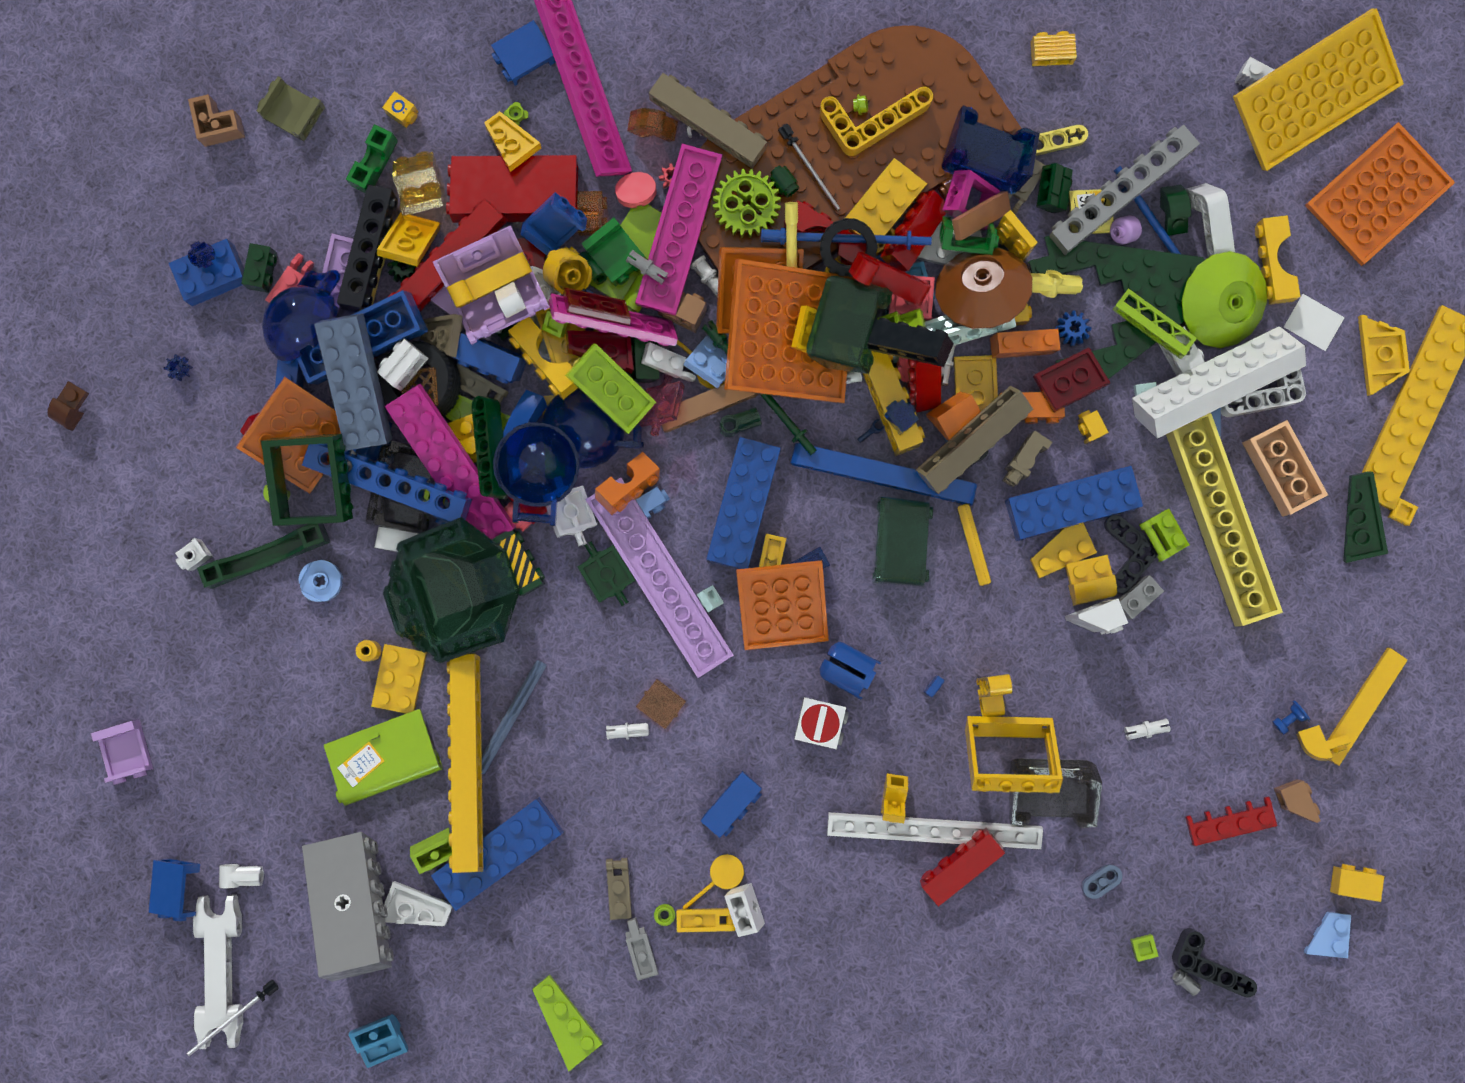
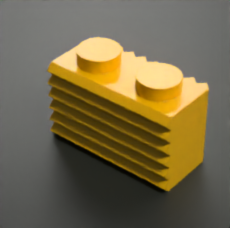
M1060 31L1056 35H1048L1047 32L1037 33L1030 42L1032 66L1072 65L1077 58L1075 34H1069L1068 31Z

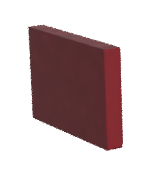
M564 288L563 298L567 313L630 325L631 317L625 300Z
M1089 347L1033 376L1054 413L1110 384L1109 379Z

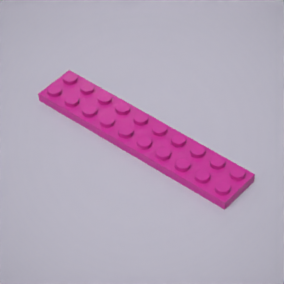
M534 0L596 177L627 175L631 173L632 169L572 0Z

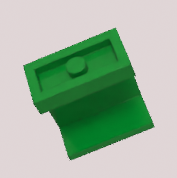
M942 217L939 236L941 249L993 255V250L998 247L999 242L997 229L994 228L993 222L987 227L986 238L968 236L963 240H956L955 234H953L954 229L951 217Z
M614 217L581 243L615 287L618 284L622 285L627 282L629 275L634 271H640L626 262L628 256L636 261L634 257L629 255L632 250L647 259Z

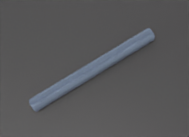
M539 660L535 662L483 752L482 774L486 773L546 668L545 663Z

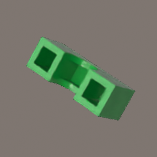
M375 124L373 125L365 141L367 149L360 163L354 162L346 178L351 187L366 193L367 185H376L398 142L392 132Z

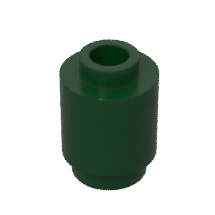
M779 165L770 172V181L775 182L774 186L779 189L781 195H785L788 198L799 190L798 181L787 166L781 167Z

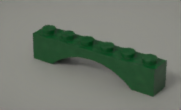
M323 523L308 524L270 543L237 555L213 561L198 567L197 570L204 588L214 589L331 542Z

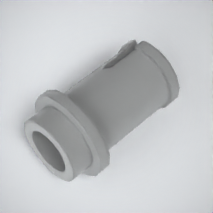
M1178 969L1173 974L1172 979L1176 985H1181L1192 996L1199 993L1200 989L1198 988L1202 987L1201 984L1188 976V972Z

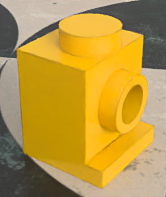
M1087 410L1078 415V429L1087 438L1084 440L1085 445L1109 433L1097 410L1092 413L1090 410Z

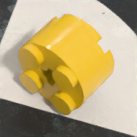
M561 248L548 253L543 266V279L548 285L563 295L564 288L580 291L586 289L592 279V269L585 258L571 249Z

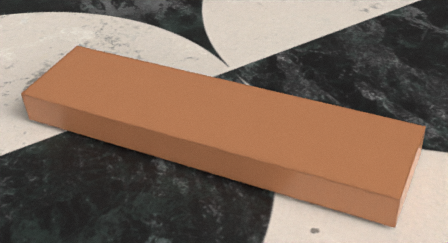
M1001 191L952 219L955 239L963 240L1010 211L1008 191Z

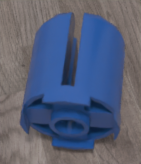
M837 642L830 647L827 655L863 674L864 677L862 679L826 659L823 660L820 666V676L861 700L862 697L859 694L863 688L868 689L876 674L873 671L876 663L881 664V662L843 642Z

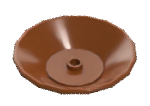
M994 248L993 255L962 252L944 265L936 280L935 297L941 311L953 322L972 329L993 328L1010 322L1025 309L1032 295L1033 278L1026 263L1013 252L1000 248Z

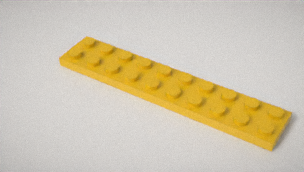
M1443 305L1439 306L1410 368V372L1406 376L1362 471L1374 472L1379 505L1389 510H1394L1465 358V316Z

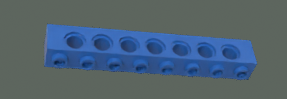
M327 443L308 445L302 466L331 476L330 463L327 461ZM350 450L344 451L345 460H349L352 464V469L347 472L350 484L450 522L461 517L466 520L473 500L466 497L467 493L459 490L452 492L447 490L448 486L437 482L431 484L427 482V478L419 475L412 477L404 469L396 468L394 470L388 468V463L378 460L376 463L370 461V457L360 453L354 455L349 453ZM367 468L371 470L370 478L365 474ZM386 475L391 478L389 486L385 483ZM406 482L409 483L411 487L409 493H407L404 489V485ZM425 490L430 492V499L428 501L423 495ZM445 497H447L450 501V505L448 508H446L443 504V499Z

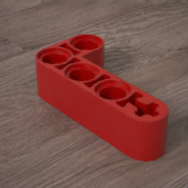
M860 251L857 253L849 269V273L857 281L868 286L873 284L919 306L922 305L931 288L928 283Z

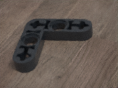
M1112 515L1104 522L1105 530L1133 553L1115 574L1116 581L1117 579H1124L1126 575L1122 574L1123 571L1133 578L1132 581L1130 578L1126 579L1124 582L1125 588H1117V593H1125L1131 589L1158 554L1146 536L1121 516ZM1118 520L1119 522L1117 525L1121 529H1124L1125 526L1128 529L1125 530L1120 537L1118 534L1121 533V531L1118 528L1111 529L1112 524L1110 523V521ZM1128 532L1136 535V542L1134 544H1129L1125 538ZM1151 547L1150 552L1152 555L1145 556L1143 561L1136 558V555L1142 557L1145 553L1143 548ZM1131 562L1139 564L1140 569L1138 573L1133 574L1129 571V564Z

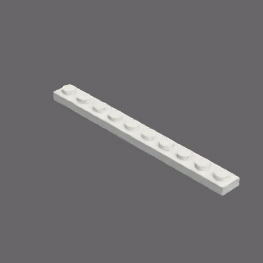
M828 812L827 836L966 844L972 839V835L976 831L987 828L1003 847L1041 849L1043 828L1042 826L909 817H905L903 824L883 821L882 816Z

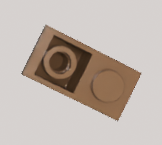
M1296 779L1273 788L1282 809L1312 822L1318 823L1321 821L1318 816L1320 815V810L1316 803L1312 801L1310 796L1312 791L1308 783Z

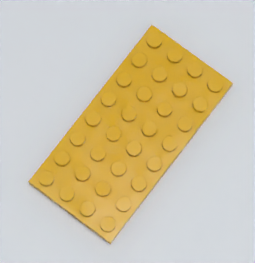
M1372 8L1233 96V99L1262 170L1268 171L1404 83L1377 8Z

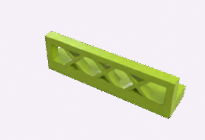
M1130 289L1124 293L1112 309L1179 359H1182L1188 353L1190 347L1197 339ZM1128 296L1136 301V309L1124 302ZM1149 310L1152 312L1154 321H1150L1142 315L1141 311ZM1166 322L1170 325L1171 333L1168 334L1158 324ZM1183 335L1190 341L1185 346L1175 339V336Z

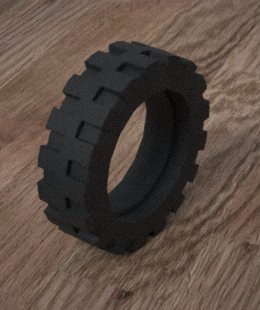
M843 218L833 222V224L826 228L820 242V253L824 264L830 271L843 277H852L849 273L851 265L840 264L831 254V242L837 233L842 230H855L866 241L865 254L876 258L877 241L873 231L867 224L854 218Z

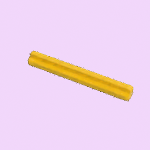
M960 505L957 509L980 586L990 584L991 578L970 505Z

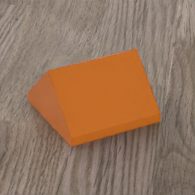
M960 391L927 413L926 417L949 441L981 411L971 394Z

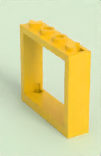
M967 716L965 735L972 791L1060 792L1063 777L1053 718ZM974 736L1044 738L1050 775L978 774Z

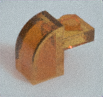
M640 108L630 112L627 131L643 138L654 135L672 142L675 141L678 121L666 116L664 111Z

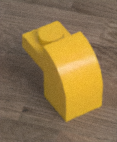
M1320 725L1299 731L1296 734L1304 752L1311 758L1319 761L1331 760L1333 758L1331 750L1334 753L1347 749L1346 745L1351 743L1348 734L1326 741Z
M887 773L881 805L883 821L904 824L908 776Z

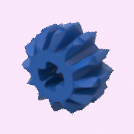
M1075 310L1070 315L1065 312L1063 318L1057 320L1059 325L1055 329L1061 332L1059 333V339L1061 337L1065 338L1062 344L1065 345L1069 341L1070 346L1074 347L1076 342L1081 345L1084 343L1083 339L1087 340L1089 338L1087 332L1091 331L1092 327L1086 325L1090 321L1089 319H1082L1084 313H1080L1077 316ZM1076 326L1077 330L1071 331L1070 327Z

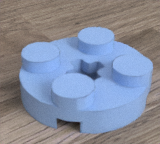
M317 560L306 564L299 574L298 580L301 592L311 601L328 602L335 598L342 588V573L335 564L326 560ZM323 575L326 581L325 585L318 587L316 578H321Z

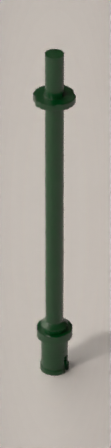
M713 320L707 322L709 327L705 324L702 330L713 341L714 347L721 348L727 355L728 336L726 334H718L717 326ZM760 394L795 436L792 442L799 441L810 456L814 454L817 450L805 436L808 430L804 429L801 431L772 395Z

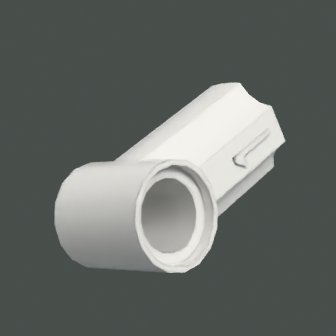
M239 864L219 866V888L261 886L263 883V866H240Z

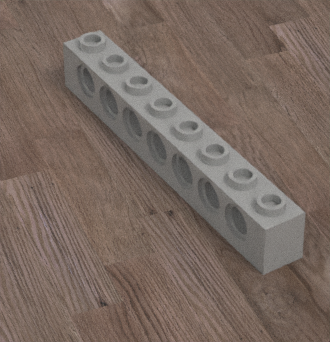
M1182 125L1179 129L1176 127L1171 129L1166 134L1167 138L1162 143L1160 140L1155 142L1149 148L1151 151L1146 156L1143 153L1133 161L1134 165L1130 169L1127 167L1123 168L1116 175L1118 178L1114 182L1110 180L1100 188L1102 191L1095 196L1094 193L1084 201L1085 205L1082 208H1074L1067 215L1069 218L1066 221L1062 222L1060 220L1051 227L1053 231L1049 237L1064 255L1074 249L1200 145L1185 125ZM1173 145L1176 148V152H1170L1167 146ZM1151 159L1159 160L1160 166H1154L1151 163ZM1134 172H1141L1144 179H1137ZM1118 185H1124L1127 188V192H1120ZM1101 199H1109L1111 206H1104ZM1085 212H1092L1095 219H1087ZM1076 225L1078 232H1070L1068 226Z

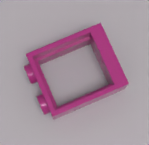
M971 170L954 171L943 211L954 218L968 211L965 207L971 187L982 193L979 204L1000 193V190ZM988 225L980 230H987Z

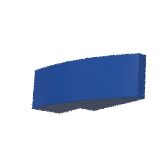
M526 389L519 399L503 431L506 455L516 458L538 428L536 421L547 408L544 396Z

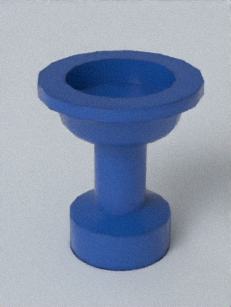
M1295 700L1292 701L1291 714L1282 720L1276 718L1272 721L1283 735L1289 731L1288 726L1297 719L1301 722L1311 721L1307 713Z

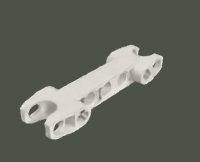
M237 894L227 896L225 911L222 915H216L212 912L208 895L200 896L197 899L196 916L193 918V934L195 938H204L205 1006H197L194 1013V1030L198 1043L211 1034L213 1029L221 1026L243 1008L242 1004L232 1005L231 937H240L242 932V914ZM243 1013L223 1029L229 1048H236L239 1045L243 1026ZM211 1039L199 1049H206L207 1047H209Z

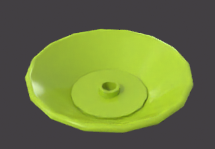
M1231 251L1214 254L1197 265L1186 282L1182 297L1183 319L1190 333L1203 345L1216 348L1237 345L1255 330L1263 317L1267 303L1266 281L1259 266L1246 255Z

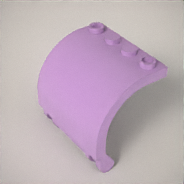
M510 225L433 261V264L447 288L460 280H466L519 254L523 250ZM533 272L514 281L523 298L526 309L509 318L505 317L494 291L461 308H456L458 314L463 316L462 323L471 345L477 343V340L482 337L487 338L497 331L529 316L536 315L537 311L542 309L545 311L550 308Z

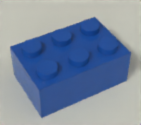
M224 239L169 263L183 300L191 306L242 286L244 267L235 245L228 239Z
M461 333L456 355L458 364L465 367L475 366L477 367V372L487 376L489 374L496 375V380L506 384L508 382L520 381L527 364L521 354L483 338L478 339L477 343L471 345L466 333Z

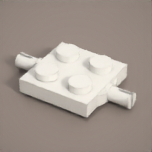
M563 476L557 477L554 480L558 491L543 498L556 536L558 538L565 535H575L578 546L585 545L587 542L583 531L597 525L593 511L585 500L587 499L583 486L566 488Z

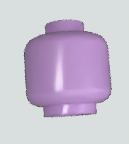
M1131 215L1115 219L1110 226L1112 239L1117 244L1122 245L1136 241L1142 232L1140 221Z

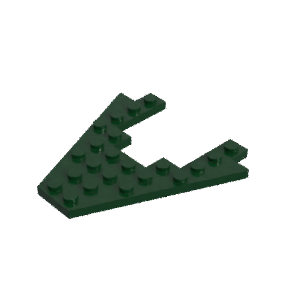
M1046 236L1044 237V243L1048 256L1030 260L1028 263L1031 273L1045 274L1047 270H1055L1062 275L1095 266L1100 286L1120 281L1123 293L1130 289L1180 325L1184 322L1182 297L1186 282L1197 265L1205 259L1198 256L1082 241L1064 255L1051 238ZM1128 296L1125 299L1126 303L1136 309V301ZM1149 310L1141 311L1142 315L1150 321H1154L1152 312ZM1123 321L1111 325L1116 345L1094 350L1092 353L1107 378L1110 379L1157 342L1130 322ZM1166 322L1158 324L1168 334L1171 332L1170 325ZM1063 358V359H1060V360H1056V361H1055V364L1058 363V362H1060V361H1062V360H1064V359H1066V358Z

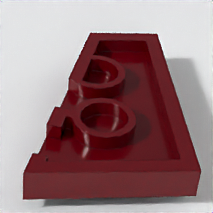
M567 330V353L582 357L594 343L625 372L632 374L634 369L630 336L621 337L613 332Z

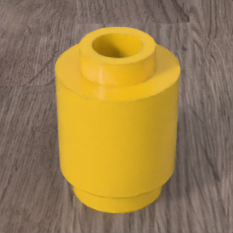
M363 640L356 647V655L362 661H375L381 655V646L376 641ZM367 647H368L369 650H370L368 654H366V648H367Z

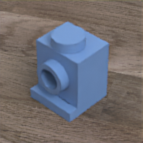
M658 487L653 488L636 499L647 519L651 518V512L656 514L665 508L664 504L670 500L665 490H659Z

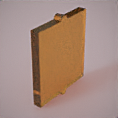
M656 679L650 689L644 692V697L636 707L666 729L673 718L678 717L677 713L686 701Z

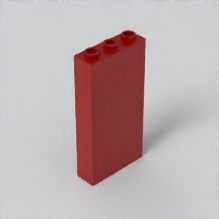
M576 155L531 156L511 172L502 156H451V164H448L450 183H447V195L450 196V202L446 203V213L450 215L453 223H459L465 216H469L474 211V206L479 201H484V199L492 203L508 220L507 222H524L555 192L559 196L565 197L578 210V161Z

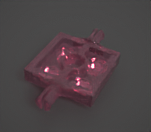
M664 374L661 385L645 389V392L656 403L638 424L641 427L652 425L650 431L652 436H659L662 424L677 420L685 385L681 381L671 383L673 376Z

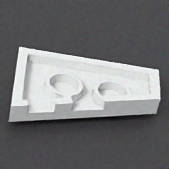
M394 881L384 903L388 913L387 917H385V922L445 926L453 907L449 902Z

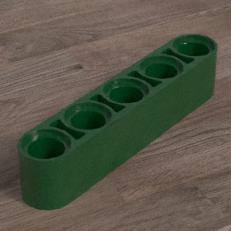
M476 396L472 401V418L480 493L484 497L503 499L508 493V478L500 403L493 398Z

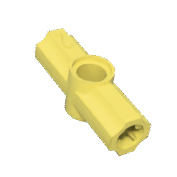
M1047 270L1045 274L1031 273L1033 278L1032 293H1041L1046 297L1055 298L1057 294L1076 295L1081 293L1083 289V279L1079 275H1062L1055 270Z

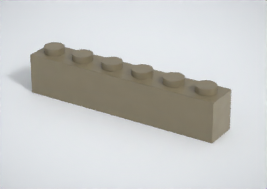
M662 73L649 91L650 101L753 169L767 149V142L764 136L758 132L754 134L748 130V126L745 123L733 120L727 111L715 108L709 99H702L697 96V93L691 87L686 86L685 88L679 84V80L672 75L667 76Z
M1009 386L916 469L917 473L930 489L939 494L952 481L961 476L970 465L977 462L988 449L994 447L996 442L1008 434L1016 424L1024 420L1033 410L1032 406L1020 390Z

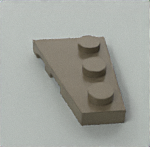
M451 314L423 319L428 332L421 335L420 340L430 343L448 356L456 358L459 336L463 328V316Z

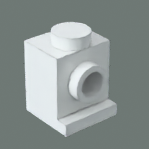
M192 539V542L175 553L178 557L176 562L181 569L184 570L186 568L188 571H194L213 557L201 539ZM190 552L193 554L191 559L187 557Z

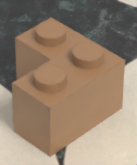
M209 94L188 99L196 138L205 147L245 138L241 117L233 109L219 113L217 103Z
M683 292L676 316L658 311V315L696 333L707 312L706 302L698 294L693 293V295Z

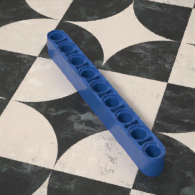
M795 443L790 463L794 466L959 504L973 506L977 484L955 479L944 491L937 494L926 485L916 469L815 447L817 451L810 456L800 443Z

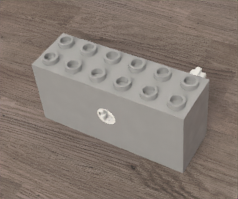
M358 832L302 846L318 976L333 982L391 968L394 954L392 948H389L388 943L391 934L385 922V917H387L388 913L386 905L382 901L384 887L379 880L381 866L376 859V854L378 853L377 842L363 832Z

